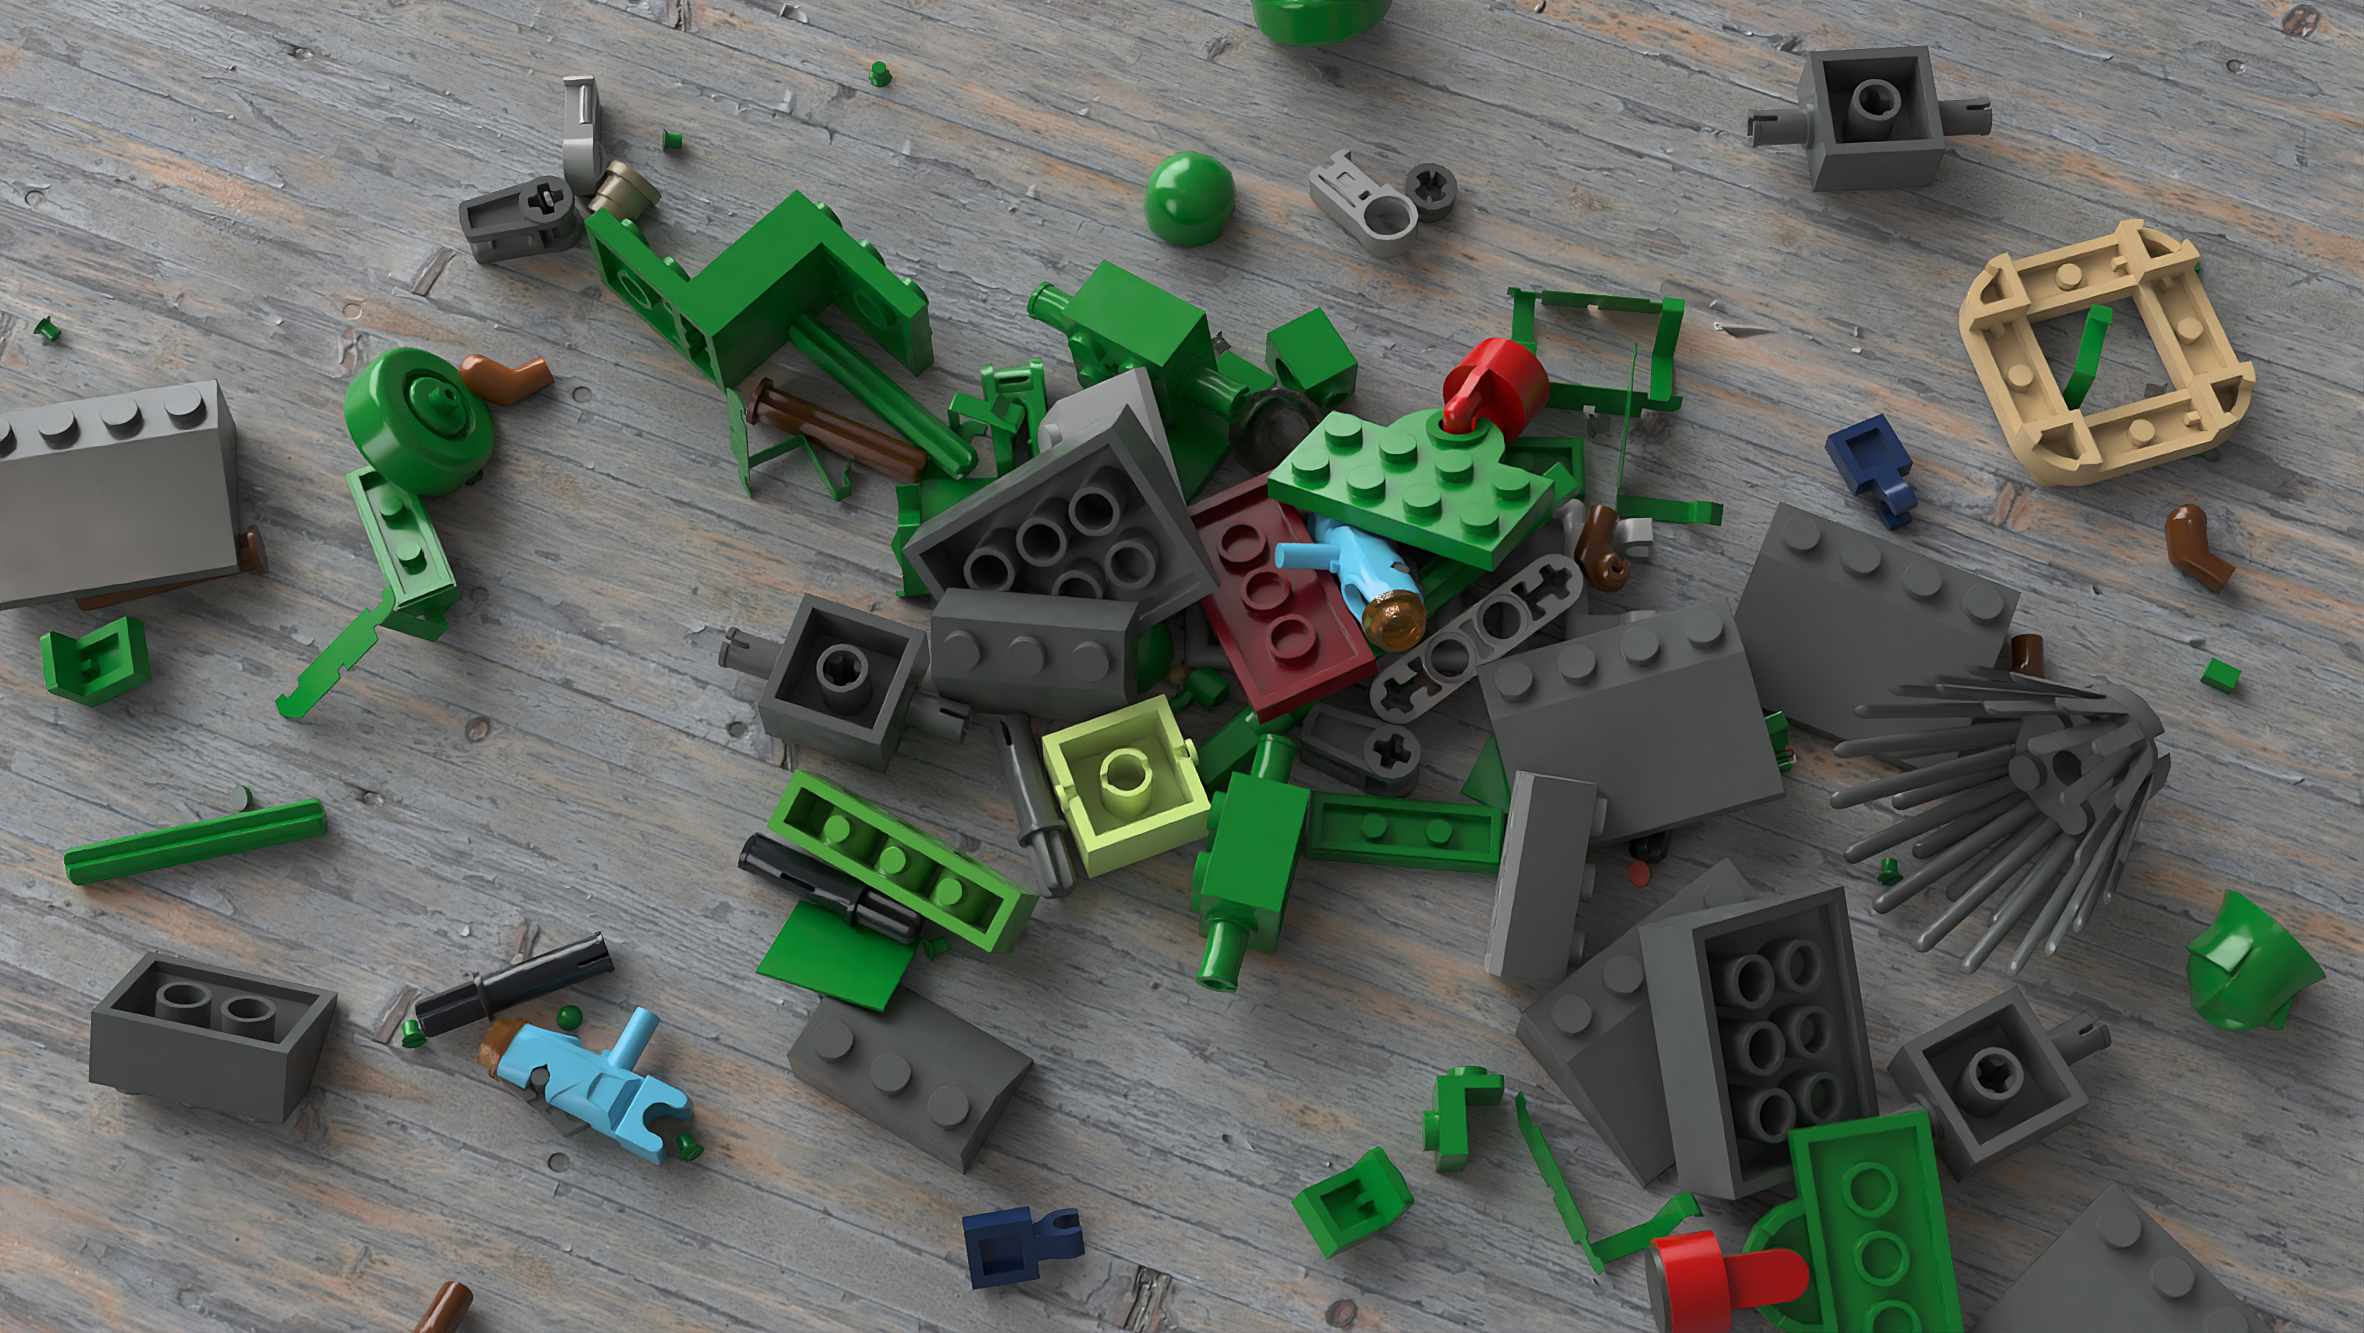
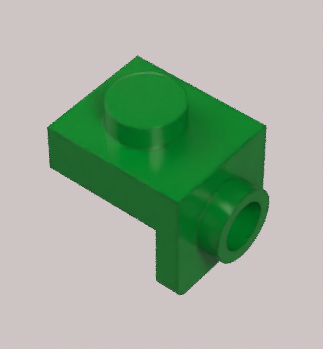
M125 616L77 640L54 631L40 637L43 658L42 671L46 681V688L51 694L93 708L152 680L144 622Z
M1459 1066L1449 1069L1447 1075L1436 1077L1432 1091L1433 1110L1422 1111L1421 1123L1423 1151H1435L1436 1172H1463L1468 1157L1466 1106L1499 1105L1505 1090L1504 1075H1487V1069L1480 1066Z
M1378 1146L1367 1151L1353 1167L1303 1189L1291 1203L1325 1258L1330 1259L1386 1232L1414 1204V1197L1408 1189L1402 1173L1392 1164L1383 1148Z

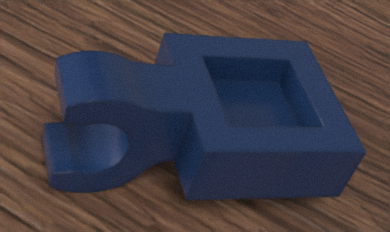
M1879 414L1828 435L1824 448L1853 496L1855 497L1871 490L1878 515L1889 531L1911 523L1912 517L1908 511L1916 508L1918 501L1912 489L1902 477L1909 475L1913 461L1884 414Z
M1029 1206L962 1217L972 1290L1040 1279L1038 1261L1071 1259L1085 1254L1078 1209L1075 1208L1053 1211L1044 1216L1039 1222L1033 1224Z

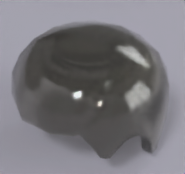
M1272 387L1252 393L1247 409L1237 422L1230 424L1228 441L1235 461L1254 477L1276 469L1324 420V416L1320 406L1300 390Z

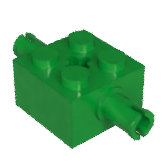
M1105 259L1074 297L1046 281L1040 283L1031 294L1027 305L1028 316L1045 323L1067 336L1068 347L1071 350L1078 375L1077 379L1084 389L1134 368L1146 367L1163 427L1170 428L1179 433L1199 406L1222 417L1229 424L1237 422L1246 411L1251 398L1250 388L1219 374L1205 311Z
M1260 735L1257 740V751L1250 775L1233 771L1227 793L1215 791L1206 827L1209 830L1205 852H1199L1190 888L1193 891L1190 912L1200 914L1199 936L1207 938L1200 971L1197 972L1196 983L1213 991L1222 993L1237 991V980L1246 948L1271 954L1276 952L1305 836L1311 790L1288 784L1293 760L1297 755L1298 745L1294 741L1280 735Z

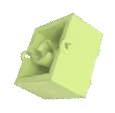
M1165 694L1042 737L1044 766L1089 879L1208 836L1209 830L1206 827L1211 805L1195 769V766L1199 765L1198 755L1190 738L1183 740Z

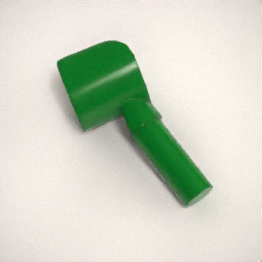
M1198 667L1186 680L1183 690L1176 693V696L1168 701L1173 715L1175 716L1182 710H1186L1194 701H1197L1210 713L1215 711L1230 695L1231 690L1228 686V681L1210 667Z

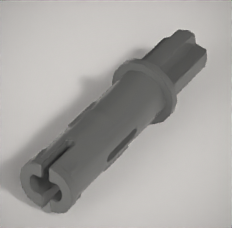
M1013 713L1005 716L1008 727L1005 728L1004 722L998 719L990 724L989 729L997 746L1021 827L1017 840L1021 847L1028 850L1040 894L1048 900L1063 898L1070 895L1078 883L1064 839L1069 829L1065 821L1059 820L1030 726V717L1025 713Z

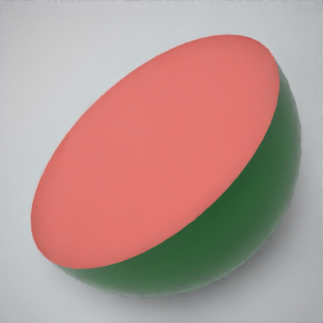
M1636 861L1630 866L1628 876L1634 886L1643 887L1651 881L1652 870L1645 862Z

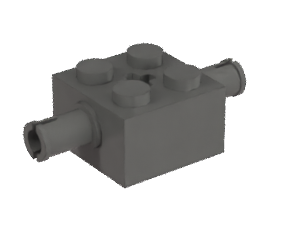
M1928 45L1809 51L1797 87L1799 108L1749 109L1747 114V136H1753L1748 139L1750 148L1769 145L1801 144L1807 154L1813 193L1931 186L1946 150L1944 136L1979 134L1980 136H1988L1992 128V109L1984 110L1991 105L1988 97L1963 100H1937Z
M805 592L783 645L742 632L735 627H731L725 635L726 639L731 640V643L722 642L718 658L720 667H729L768 680L758 703L765 734L882 773H886L902 731L905 732L908 727L952 740L954 743L961 745L966 737V732L963 731V728L969 729L974 712L972 704H964L921 690V684L931 662L926 631Z
M2015 986L1902 1045L1887 1066V1070L1908 1102V1105L1891 1114L1927 1110L1933 1145L1956 1182L1960 1183L2064 1128L2077 1118L2091 1101L2068 1066L2100 1049L2103 1050L2111 1046L2110 1032L2105 1024L2081 1036L2093 1029L2092 1025L2102 1019L2091 1008L2081 1011L2079 1015L2046 1032L2019 988ZM1991 1082L1997 1091L1994 1092L1991 1088L1985 1089L1981 1085Z

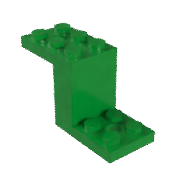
M797 189L692 279L674 259L667 256L661 260L651 251L645 235L629 219L625 218L619 222L604 207H601L584 221L602 283L725 395H727V387L733 390L790 340L787 333L788 328L801 314L811 313L817 317L831 303L847 315L916 378L934 363L931 339L933 332L929 323L927 307L929 300L923 290L910 278L903 277L900 280L887 269L881 254L867 240L860 239L857 242L846 233L839 218L830 207L821 201L813 204Z

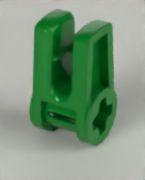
M1041 357L1030 358L1029 365L993 369L992 363L980 365L984 401L993 404L997 393H1000L1011 403L1023 406L1025 408L1023 419L1028 424L1030 440L1027 442L1028 456L1035 458L1040 455L1037 439L1038 428L1048 412ZM990 425L997 477L1001 478L1015 469L1014 450H1016V435L1010 431Z

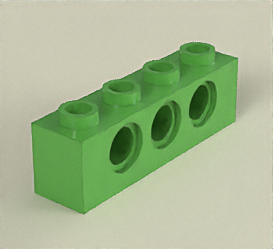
M796 769L766 826L768 829L990 953H1011L1041 896L820 773Z

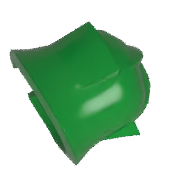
M2231 889L2225 890L2222 905L2214 922L2185 947L2190 953L2186 973L2190 986L2191 1005L2209 1023L2226 1030H2250L2261 1026L2272 1030H2282L2295 996L2306 987L2326 979L2325 972L2288 930L2260 906L2241 893Z

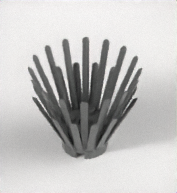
M1964 665L1965 669L1974 676L2003 682L1942 674L1931 675L1925 679L1931 686L1894 685L1888 687V689L1893 694L1903 697L1983 702L1912 701L1904 704H1865L1854 709L1853 713L1863 719H2022L1845 741L1839 743L1834 748V756L1838 758H1854L1887 753L1890 759L1904 760L1999 745L2006 746L1837 791L1831 796L1830 805L1834 809H1845L1894 795L1892 798L1893 807L1897 810H1905L1988 783L1845 848L1843 855L1846 862L1856 864L1961 817L1913 845V856L1918 859H1926L1964 839L1878 895L1873 900L1872 907L1880 914L1890 912L2017 829L1947 887L1945 892L1946 898L1954 903L1913 941V948L1921 953L1931 950L2058 835L1991 913L1987 920V927L1989 929L1960 964V972L1964 975L1972 974L1978 970L2075 853L2074 863L2007 964V976L2012 977L2023 969L2039 942L2049 935L2059 917L2060 919L2045 945L2047 959L2058 948L2072 921L2075 934L2084 929L2106 881L2103 901L2106 906L2109 905L2118 886L2147 802L2165 786L2171 768L2170 753L2158 759V749L2153 738L2165 732L2160 718L2143 698L2122 685L2110 683L2098 690L2092 688L2093 684L2079 687L1984 666Z

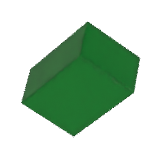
M2212 657L2207 663L2200 682L2229 695L2237 683L2241 670Z

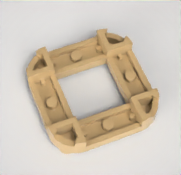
M2128 219L2120 221L2113 234L2015 261L2011 260L2008 252L2000 254L1988 261L1985 269L1973 281L1959 311L1961 337L2011 450L2019 462L2029 470L2031 478L2037 484L2043 487H2056L2058 485L2084 486L2202 453L2225 442L2244 417L2250 404L2252 387L2256 383L2254 367L2251 360L2239 364L2194 270L2201 256L2188 239H2185L2180 244L2172 237L2160 231L2143 227L2144 219ZM2132 296L2176 391L2083 417L2080 409L2069 411L2030 324L2090 308L2092 303L2101 305Z

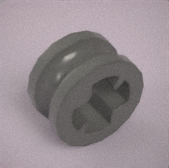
M1423 163L1415 166L1407 174L1402 194L1409 197L1416 205L1419 222L1435 223L1444 219L1451 212L1458 191L1457 181L1452 172L1444 166L1435 163ZM1427 185L1428 191H1430L1431 186H1436L1440 189L1438 201L1432 202L1430 195L1427 201L1421 199L1418 196L1420 186Z

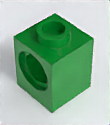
M1320 306L1267 333L1265 363L1274 377L1277 378L1278 383L1302 419L1319 410L1330 412L1337 409L1355 392L1358 362Z

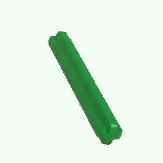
M803 313L790 325L787 333L794 346L915 447L926 451L928 458L952 478L963 480L976 468L979 458L977 451L813 314Z
M312 798L71 847L64 853L65 871L72 884L79 886L314 838L327 833V815L320 799Z

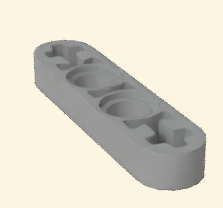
M1547 554L1536 559L1382 671L1372 682L1369 690V704L1373 713L1381 721L1392 725H1404L1418 718L1477 675L1475 666L1499 659L1572 606L1580 597L1583 589V575L1579 566L1570 557L1561 554ZM1547 567L1552 573L1563 569L1570 578L1563 585L1567 596L1559 600L1552 593L1537 602L1534 607L1541 611L1543 616L1533 621L1526 602L1513 593L1511 589L1520 583L1523 586L1525 595H1527L1542 583L1543 578L1539 572L1541 568ZM1506 603L1517 611L1520 625L1512 637L1497 639L1486 631L1483 625V616L1490 605ZM1444 640L1459 642L1468 654L1466 669L1455 677L1440 675L1434 669L1431 662V654L1434 647ZM1418 658L1425 676L1437 685L1440 691L1430 697L1426 686L1423 685L1408 698L1413 707L1409 712L1404 714L1398 707L1387 711L1381 704V700L1387 695L1383 684L1392 679L1397 685H1402L1416 676L1417 673L1408 668L1407 664Z

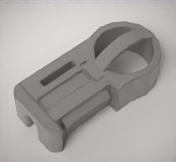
M595 76L563 77L565 85V112L562 154L565 182L569 184L573 195L596 194L607 179L605 170L609 163L605 148L601 144V101ZM601 154L603 155V158H604V163H603V167H602V172H601Z
M1338 150L1330 156V167L1328 169L1319 165L1309 173L1310 198L1355 236L1368 252L1379 257H1397L1408 252L1415 245L1418 237V212L1416 205L1409 197L1399 193L1389 183L1379 187L1351 162L1350 150ZM1383 214L1399 215L1406 219L1409 225L1405 230L1392 234L1383 225L1378 216Z

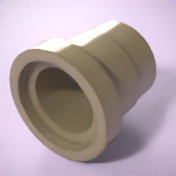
M613 160L605 170L608 175L607 179L598 189L596 196L586 209L593 215L598 209L604 207L619 222L626 218L635 223L647 206L654 208L662 196L640 174L625 164Z

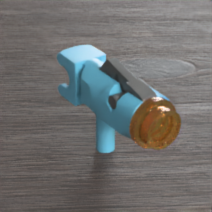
M1310 512L1307 531L1314 544H1277L1275 564L1278 569L1329 570L1337 574L1341 582L1342 597L1349 610L1362 625V629L1371 643L1388 652H1401L1416 645L1423 637L1426 629L1427 611L1424 606L1422 587L1419 585L1417 564L1414 560L1396 553L1388 537Z
M637 1007L612 1052L606 1049L602 1051L601 1055L583 1049V1042L576 1037L533 1026L530 1021L522 1017H518L513 1021L505 1016H500L488 1030L477 1055V1063L488 1068V1076L502 1082L506 1089L563 1137H571L591 1127L617 1140L622 1148L656 1165L665 1163L668 1155L664 1149L662 1139L648 1131L650 1123L655 1118L664 1115L671 1116L679 1121H687L693 1113V1102L688 1095L649 1075L644 1078L632 1072L660 1022L659 1017L640 1007Z

